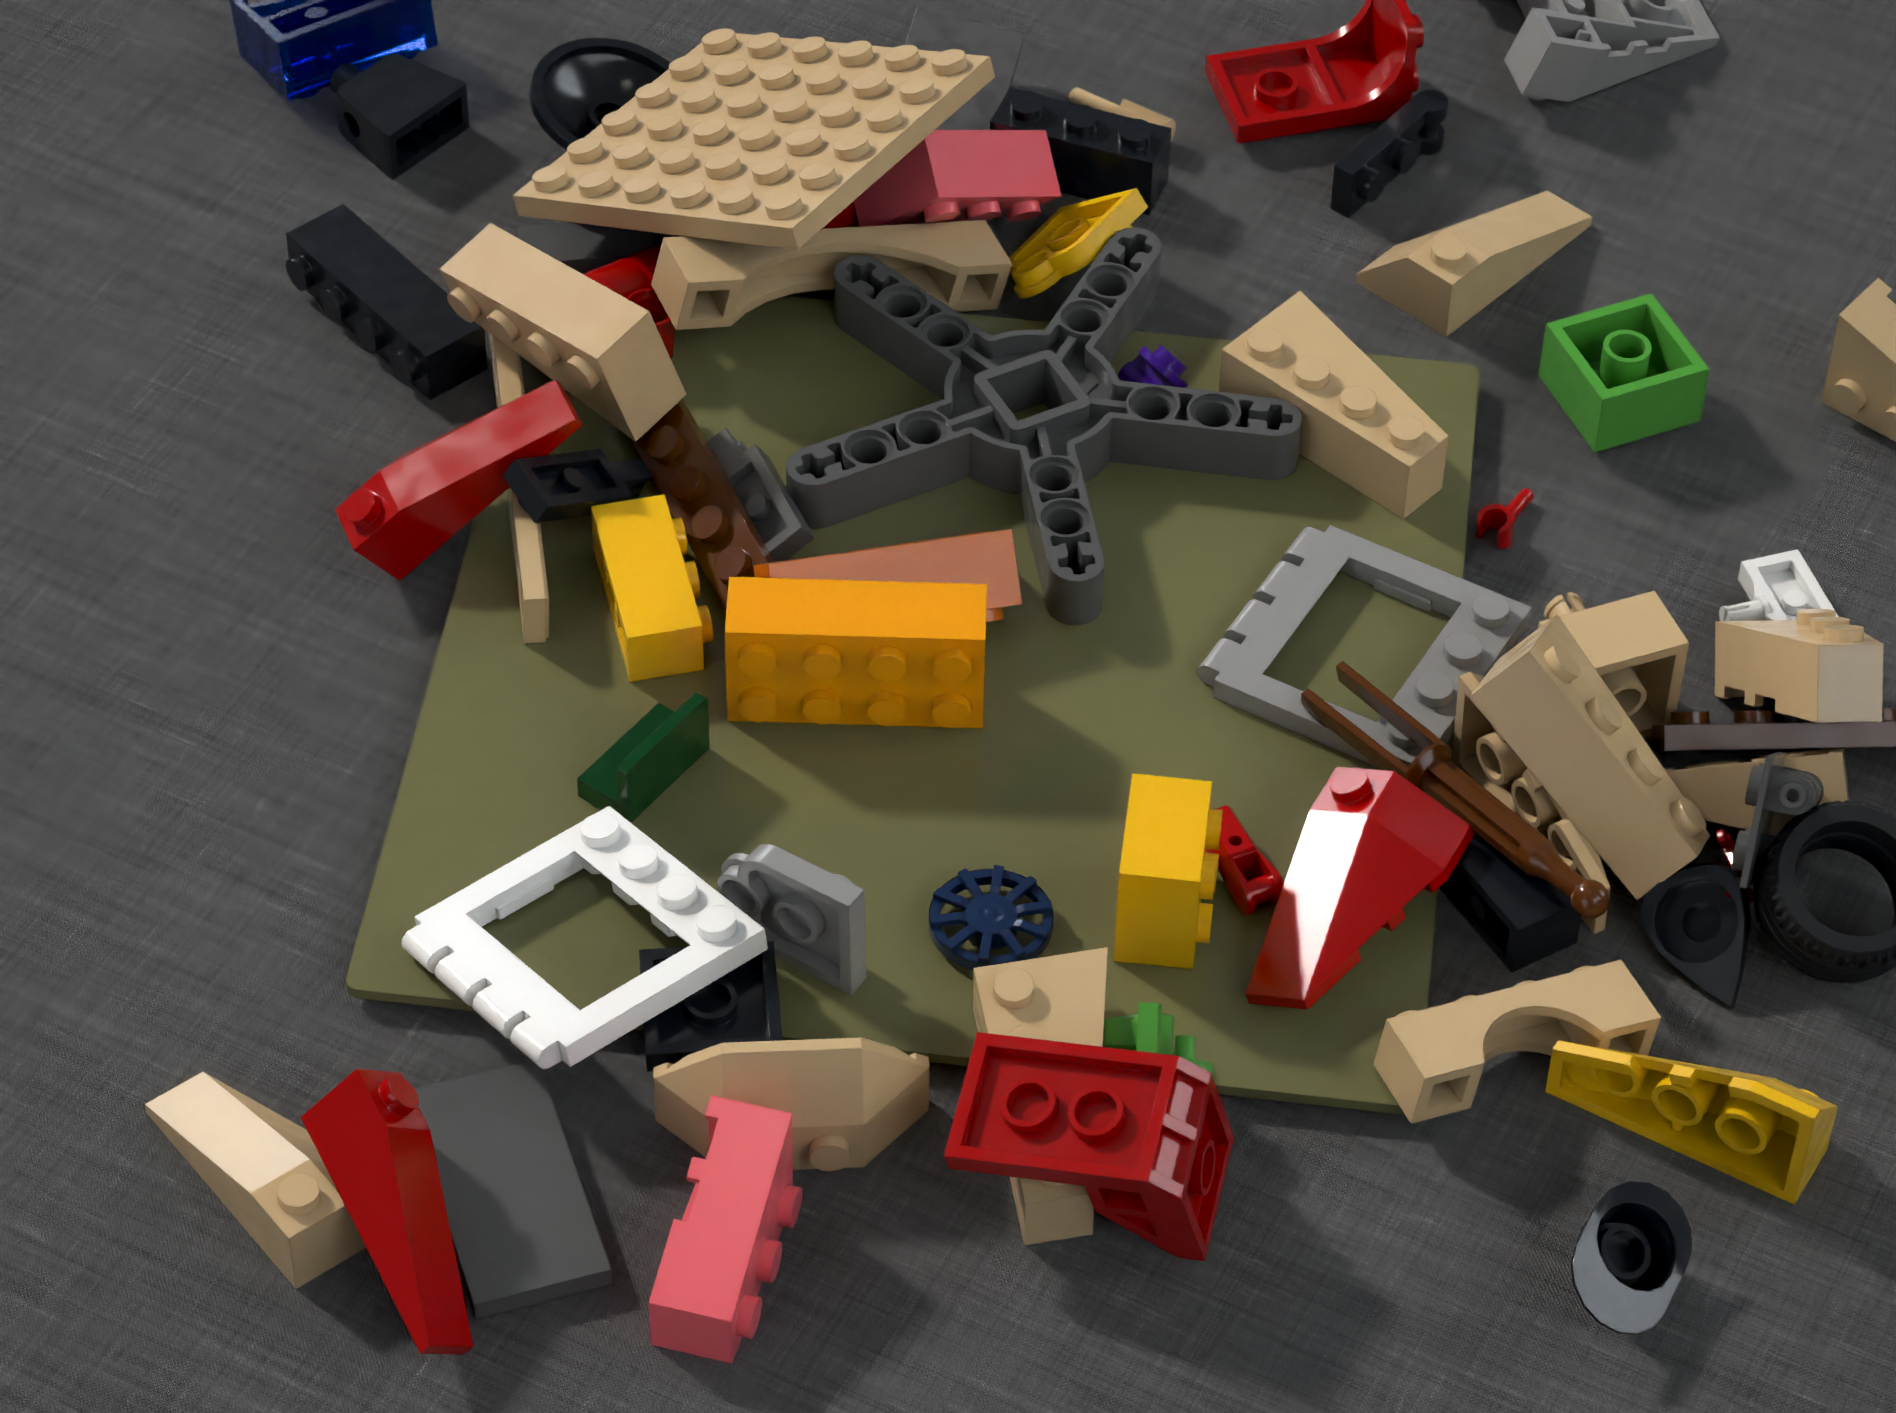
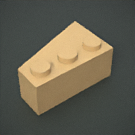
M1829 609L1797 610V620L1715 621L1714 696L1724 699L1745 697L1744 704L1751 706H1763L1764 697L1775 699V712L1816 723L1882 722L1884 644L1865 634L1864 627L1850 625L1849 618L1836 617V611Z

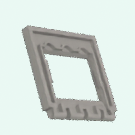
M1332 525L1325 532L1312 527H1305L1284 553L1282 561L1275 565L1254 593L1253 599L1247 602L1226 630L1224 638L1216 643L1197 669L1199 678L1204 683L1213 687V698L1375 766L1303 707L1301 693L1304 691L1263 674L1337 573L1340 571L1374 585V590L1429 612L1432 609L1451 617L1392 700L1445 743L1448 742L1454 733L1459 676L1470 671L1485 677L1497 660L1515 646L1529 626L1532 607ZM1325 701L1408 767L1423 751L1382 716L1375 722Z

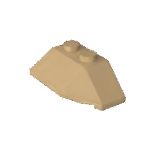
M862 1037L720 1043L689 1054L675 1064L664 1063L653 1067L656 1122L705 1158L709 1151L708 1120L705 1118V1113L711 1095L792 1113L793 1170L819 1169L822 1171H835L842 1168L865 1167L929 1110V1057L917 1053L908 1055L896 1047Z

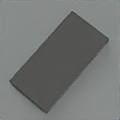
M530 1060L415 1089L419 1098L418 1107L431 1130L455 1256L475 1319L612 1284V1270L542 1070L538 1065Z

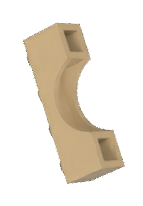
M1617 960L1597 966H1582L1570 973L1538 981H1523L1513 987L1479 996H1464L1455 1002L1420 1011L1408 1010L1395 1017L1388 1018L1385 1022L1373 1065L1412 1124L1471 1108L1485 1062L1504 1053L1529 1051L1551 1056L1553 1047L1560 1040L1648 1056L1661 1016L1623 961Z

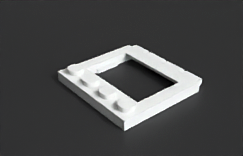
M610 806L585 818L580 823L414 917L416 926L406 932L402 939V948L429 972L435 973L438 980L466 1004L472 1006L476 1013L504 1037L510 1039L513 1045L542 1069L550 1068L562 1060L569 1067L575 1065L768 950L765 929ZM584 868L592 875L601 873L611 881L613 892L630 906L637 904L642 906L650 913L653 925L668 937L679 936L689 946L579 1010L483 929L482 926L496 918L501 920L552 891L555 884Z

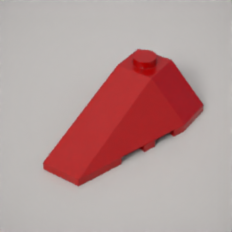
M553 380L399 456L378 471L358 490L353 492L335 508V511L353 550L401 581L510 488L502 475L515 459L550 454L583 424L563 385L557 380Z
M1336 767L1309 810L1245 993L1249 1004L1308 1010L1361 961L1359 948L1382 927L1393 931L1406 919L1403 907L1421 890L1425 889L1434 893L1448 880L1474 836L1471 825L1395 771Z
M357 1068L300 1118L419 1353L464 1355L473 1347L431 1130L418 1107L419 1098L417 1092L403 1078L401 1072Z

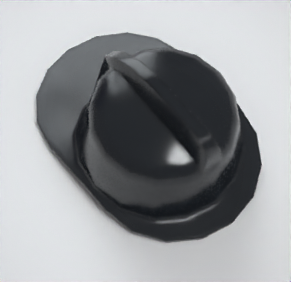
M1629 1181L1611 1188L1596 1204L1587 1222L1580 1229L1570 1266L1573 1287L1582 1306L1600 1325L1619 1334L1637 1335L1653 1328L1665 1314L1679 1281L1686 1271L1692 1253L1691 1227L1683 1208L1667 1191L1649 1182Z

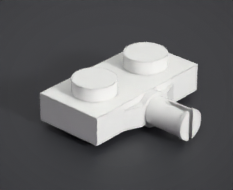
M1796 549L1741 561L1738 580L1751 601L1722 606L1719 610L1720 621L1797 620V610H1834L1801 553Z

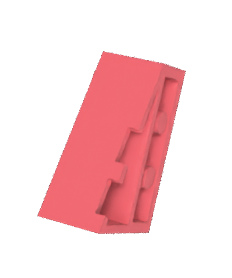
M934 130L853 202L859 227L990 220L1007 216L1009 222H1019L1040 215V206L1062 195L1046 130Z
M711 1095L705 1113V1118L708 1120L709 1151L705 1159L693 1156L686 1178L687 1181L695 1182L696 1184L682 1220L673 1219L649 1299L651 1345L733 1364L742 1337L752 1339L757 1330L762 1309V1298L758 1297V1293L763 1281L773 1283L776 1278L782 1256V1242L778 1241L783 1227L793 1228L795 1226L802 1202V1188L793 1186L792 1113Z

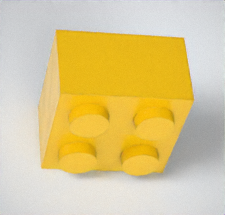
M1132 773L1119 868L1113 961L1193 969L1196 943H1210L1213 904L1201 903V899L1213 900L1216 890L1219 854L1206 853V850H1219L1223 810L1210 809L1212 781Z

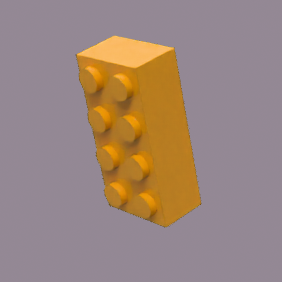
M729 577L725 621L727 721L983 728L987 584Z

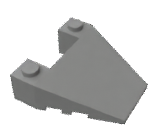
M1516 0L1526 20L1504 61L1522 95H1526L1534 100L1552 99L1572 102L1713 48L1717 45L1720 36L1699 0Z

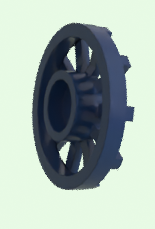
M994 865V869H979L969 872L965 868L958 872V876L946 882L941 888H938L933 893V899L930 904L928 925L931 939L937 949L953 963L973 970V968L1037 958L1046 949L1052 937L1054 914L1051 900L1037 885L1035 878L1031 876L1026 878L1020 874L1004 870V866ZM991 885L990 894H983L979 886ZM1001 886L1012 888L1006 896L1000 895ZM967 889L973 899L969 901L957 894ZM1024 895L1033 901L1032 903L1015 906V903ZM946 903L958 907L965 912L940 914ZM1041 913L1043 921L1040 926L1018 918L1024 915ZM964 924V928L950 939L942 930V926ZM1017 930L1035 936L1032 942L1023 948L1015 937ZM969 940L974 945L980 947L979 954H974L960 946ZM1007 946L1011 951L1009 954L990 956L991 949Z

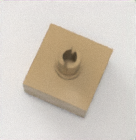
M1655 590L1588 609L1584 607L1580 596L1573 592L1567 593V600L1572 609L1569 608L1562 594L1552 599L1544 610V618L1546 620L1540 621L1538 628L1558 614L1643 738L1653 736L1652 725H1671L1670 712H1677L1689 642Z

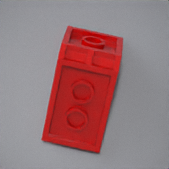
M977 1032L944 1158L949 1169L1085 1186L1095 1212L1177 1258L1205 1261L1234 1135L1212 1073L1180 1056Z

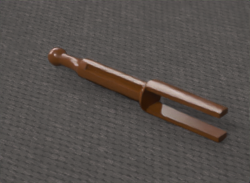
M1344 661L1336 666L1338 681L1423 750L1412 761L1410 767L1405 765L1309 688L1301 693L1303 707L1380 770L1395 771L1469 823L1476 834L1527 875L1541 878L1555 886L1570 898L1571 905L1579 916L1586 919L1598 918L1606 912L1610 905V893L1601 882L1586 880L1568 866L1559 856L1554 844L1452 762V750L1445 742Z

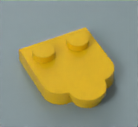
M1134 188L1060 207L1009 257L1012 262L1009 274L1016 283L1014 291L1018 297L1025 299L1035 296L1054 285L1062 277L1079 271L1096 259L1106 243L1117 231L1133 228L1131 224L1148 208L1138 189Z

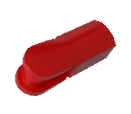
M1228 805L1216 808L1223 810L1219 850L1207 849L1206 853L1219 854L1218 872L1239 912L1244 916L1253 914L1256 905L1268 901L1276 906L1284 885L1279 872L1260 852L1233 809Z

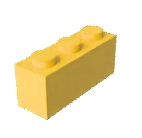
M665 494L591 506L593 550L629 682L704 670L703 644L713 642L712 621L708 606H697L695 601L696 598H700V583L695 562H684L682 556L688 553L687 537L682 518H671Z

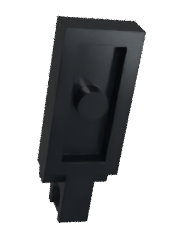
M601 448L515 459L502 475L517 496L520 506L530 515L534 523L590 516L591 506L636 499L639 497L638 493L647 482L652 481L654 478L642 459L610 462Z

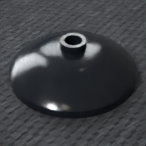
M584 38L566 42L548 52L539 61L534 70L529 90L533 114L549 137L567 151L568 146L572 142L584 138L599 126L604 116L620 109L636 96L635 93L640 87L652 83L667 71L670 62L647 48L618 39Z

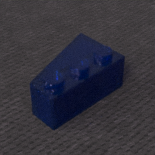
M229 0L240 56L288 101L309 98L317 94L320 89L330 86L333 72L343 63H351L364 71L388 54H399L412 59L419 52L438 45L431 0H265L249 4L248 0Z

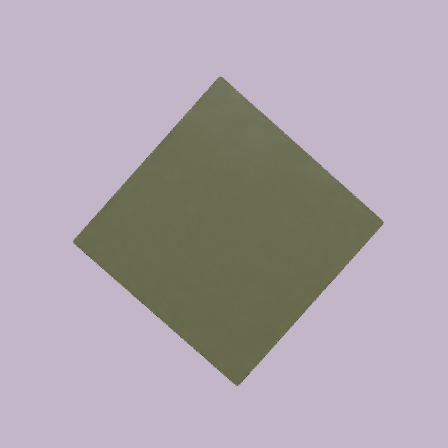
M784 296L767 301L745 313L731 327L676 330L674 355L671 361L687 394L682 399L706 441L708 442L722 429L727 428L730 434L739 442L745 443L748 449L756 444L769 456L785 486L787 459L799 449L942 400V398L841 330L834 319V301ZM958 313L991 336L1014 330H1045L1050 323ZM1133 331L1110 364L1118 376L1121 368L1126 363L1133 361L1143 346L1153 353L1161 344L1187 367L1186 371L1180 376L1188 384L1186 388L1219 392L1222 349L1233 340ZM1366 354L1449 435L1442 489L1405 519L1395 515L1301 454H1299L1296 470L1288 477L1279 480L1109 462L1099 474L1085 483L1104 555L1102 611L1096 619L1082 625H1068L1059 622L1050 615L1046 607L1019 495L990 488L971 477L826 528L810 529L815 538L788 560L847 553L853 550L901 545V543L977 532L1012 529L1022 604L1002 607L1004 619L986 622L983 728L727 721L726 611L688 542V553L682 556L684 562L694 561L696 564L700 583V598H696L695 601L697 606H708L713 628V642L703 644L704 670L629 682L593 550L592 515L540 522L549 593V638H546V643L524 644L507 491H505L480 512L473 522L347 972L346 988L348 994L360 999L474 1011L472 1006L466 1004L438 980L435 973L429 972L402 948L403 936L416 926L414 917L580 823L585 818L601 811L602 809L578 796L577 778L656 704L661 703L669 709L676 711L697 692L708 698L710 749L648 806L632 824L716 891H718L717 880L721 876V867L727 858L734 853L750 855L761 844L777 846L832 874L843 875L856 886L864 889L867 978L852 995L775 956L783 1040L862 1037L896 1047L908 1055L917 1053L928 1056L929 1062L968 1066L978 1032L973 1011V970L953 963L937 949L929 932V908L933 899V893L946 882L958 876L959 871L965 868L968 872L979 869H994V865L1004 866V870L1020 874L1026 878L1029 876L1035 878L1037 885L1051 900L1054 914L1053 933L1048 946L1037 958L1108 947L1104 1021L1108 1018L1138 1014L1139 1003H1160L1162 1005L1161 1012L1172 1015L1175 1018L1173 1055L1175 1054V1036L1189 1035L1196 1037L1195 1059L1209 1061L1214 1064L1213 1079L1219 1094L1405 1115L1373 1063L1386 1019L1395 1017L1408 1010L1420 1011L1428 1009L1437 890L1434 893L1425 889L1421 890L1403 907L1406 919L1393 931L1383 927L1359 948L1361 961L1308 1010L1249 1004L1245 993L1276 906L1268 901L1256 905L1253 914L1242 915L1219 872H1217L1216 890L1213 900L1201 899V903L1213 904L1210 943H1196L1193 969L1113 961L1118 878L1132 773L1212 781L1210 809H1216L1225 805L1232 808L1260 852L1277 869L1284 883L1309 810L1336 767L1380 770L1376 766L1213 698V687L1204 683L1199 678L1197 669L1216 643L1224 638L1226 630L1247 602L1253 599L1254 593L1275 565L1282 561L1284 553L1305 527H1312L1325 532L1332 525L1463 579L1479 369L1474 365L1465 363ZM520 356L525 394L553 381ZM565 390L583 425L548 455L601 448L610 462L641 459L630 437ZM1045 403L1013 414L1019 421L1049 409ZM652 480L647 482L638 493L639 497L636 499L661 495ZM1339 571L1263 674L1302 691L1309 688L1323 700L1377 722L1381 715L1338 681L1336 666L1344 661L1393 700L1451 617L1432 609L1429 612L1374 590V585ZM584 868L555 884L552 891L501 920L496 918L482 926L483 929L579 1010L639 976V950L689 946L679 936L668 937L653 925L650 913L639 904L630 906L613 892L611 881L601 873L592 875ZM991 885L979 886L983 894H990ZM1001 886L1000 895L1006 896L1012 888ZM967 889L957 894L969 901L973 899ZM1024 895L1015 903V906L1032 903L1033 901ZM946 903L940 914L965 912L958 907ZM1041 913L1024 915L1018 918L1040 926L1043 921ZM964 924L942 926L943 932L949 939L964 928ZM1017 930L1015 938L1023 948L1029 945L1035 936ZM969 940L960 946L971 953L979 954L980 947L974 945ZM1007 946L990 950V956L1011 953ZM644 1024L635 1029L644 1030Z

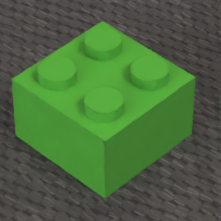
M1652 293L1546 323L1538 376L1594 453L1700 422L1709 367Z

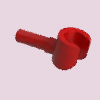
M1523 488L1507 506L1489 504L1480 509L1476 520V538L1481 539L1483 534L1490 529H1498L1497 547L1500 549L1510 547L1513 541V523L1534 499L1533 492L1528 488Z

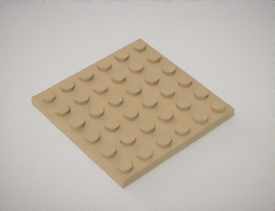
M728 28L711 31L704 35L702 42L688 54L672 61L669 64V69L652 83L640 87L635 93L636 96L620 109L604 116L602 123L588 135L572 142L568 146L567 152L551 165L536 171L532 176V180L512 195L518 216L798 250L995 78L990 56L965 54L960 49L938 52L918 50L914 45L883 47L872 46L868 41H854L850 43L828 42L824 38L817 36L795 39L780 37L777 33L773 32L751 35L735 33L734 30Z

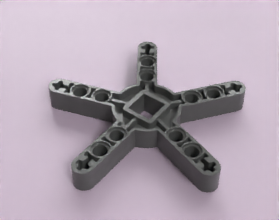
M1135 227L1117 231L1106 243L1045 330H1014L992 336L880 260L871 256L856 255L841 260L834 270L835 323L841 330L942 398V400L799 449L787 459L786 488L809 529L826 528L967 477H971L990 488L1018 494L1046 607L1050 615L1057 621L1068 625H1082L1096 619L1102 611L1104 555L1085 486L1087 481L1099 474L1109 462L1279 480L1288 477L1297 468L1302 415L1294 404L1278 398L1120 381L1110 363L1157 298L1159 292L1162 245L1157 235L1147 229ZM1045 403L1049 409L1019 421L1013 414Z

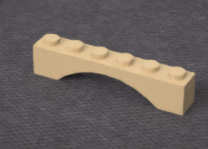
M986 220L821 229L798 250L687 236L663 237L651 285L675 329L684 330L731 327L745 313L767 301L794 293L834 290V270L836 265L841 260L856 255L871 256L880 260L955 312L997 310L1012 262Z

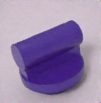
M1161 344L1153 353L1143 346L1138 351V356L1133 361L1126 363L1118 375L1121 381L1182 388L1188 386L1180 377L1187 367Z

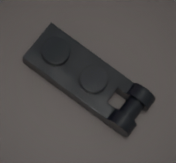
M1424 90L1417 93L1334 165L1330 209L1350 218L1367 202H1374L1380 196L1384 187L1400 173H1407L1414 166L1418 157L1440 152L1443 148L1445 130L1440 123L1446 119L1448 98L1446 95L1436 90Z

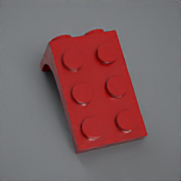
M1366 0L1361 10L1350 22L1328 35L1308 40L1206 55L1205 75L1237 144L1387 120L1411 99L1412 92H1416L1419 88V74L1415 60L1417 48H1421L1424 43L1423 25L1419 15L1411 13L1406 0Z

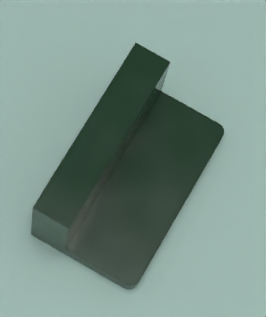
M696 692L676 711L669 709L661 703L656 704L577 778L578 796L600 809L610 806L632 823L710 749L708 698Z

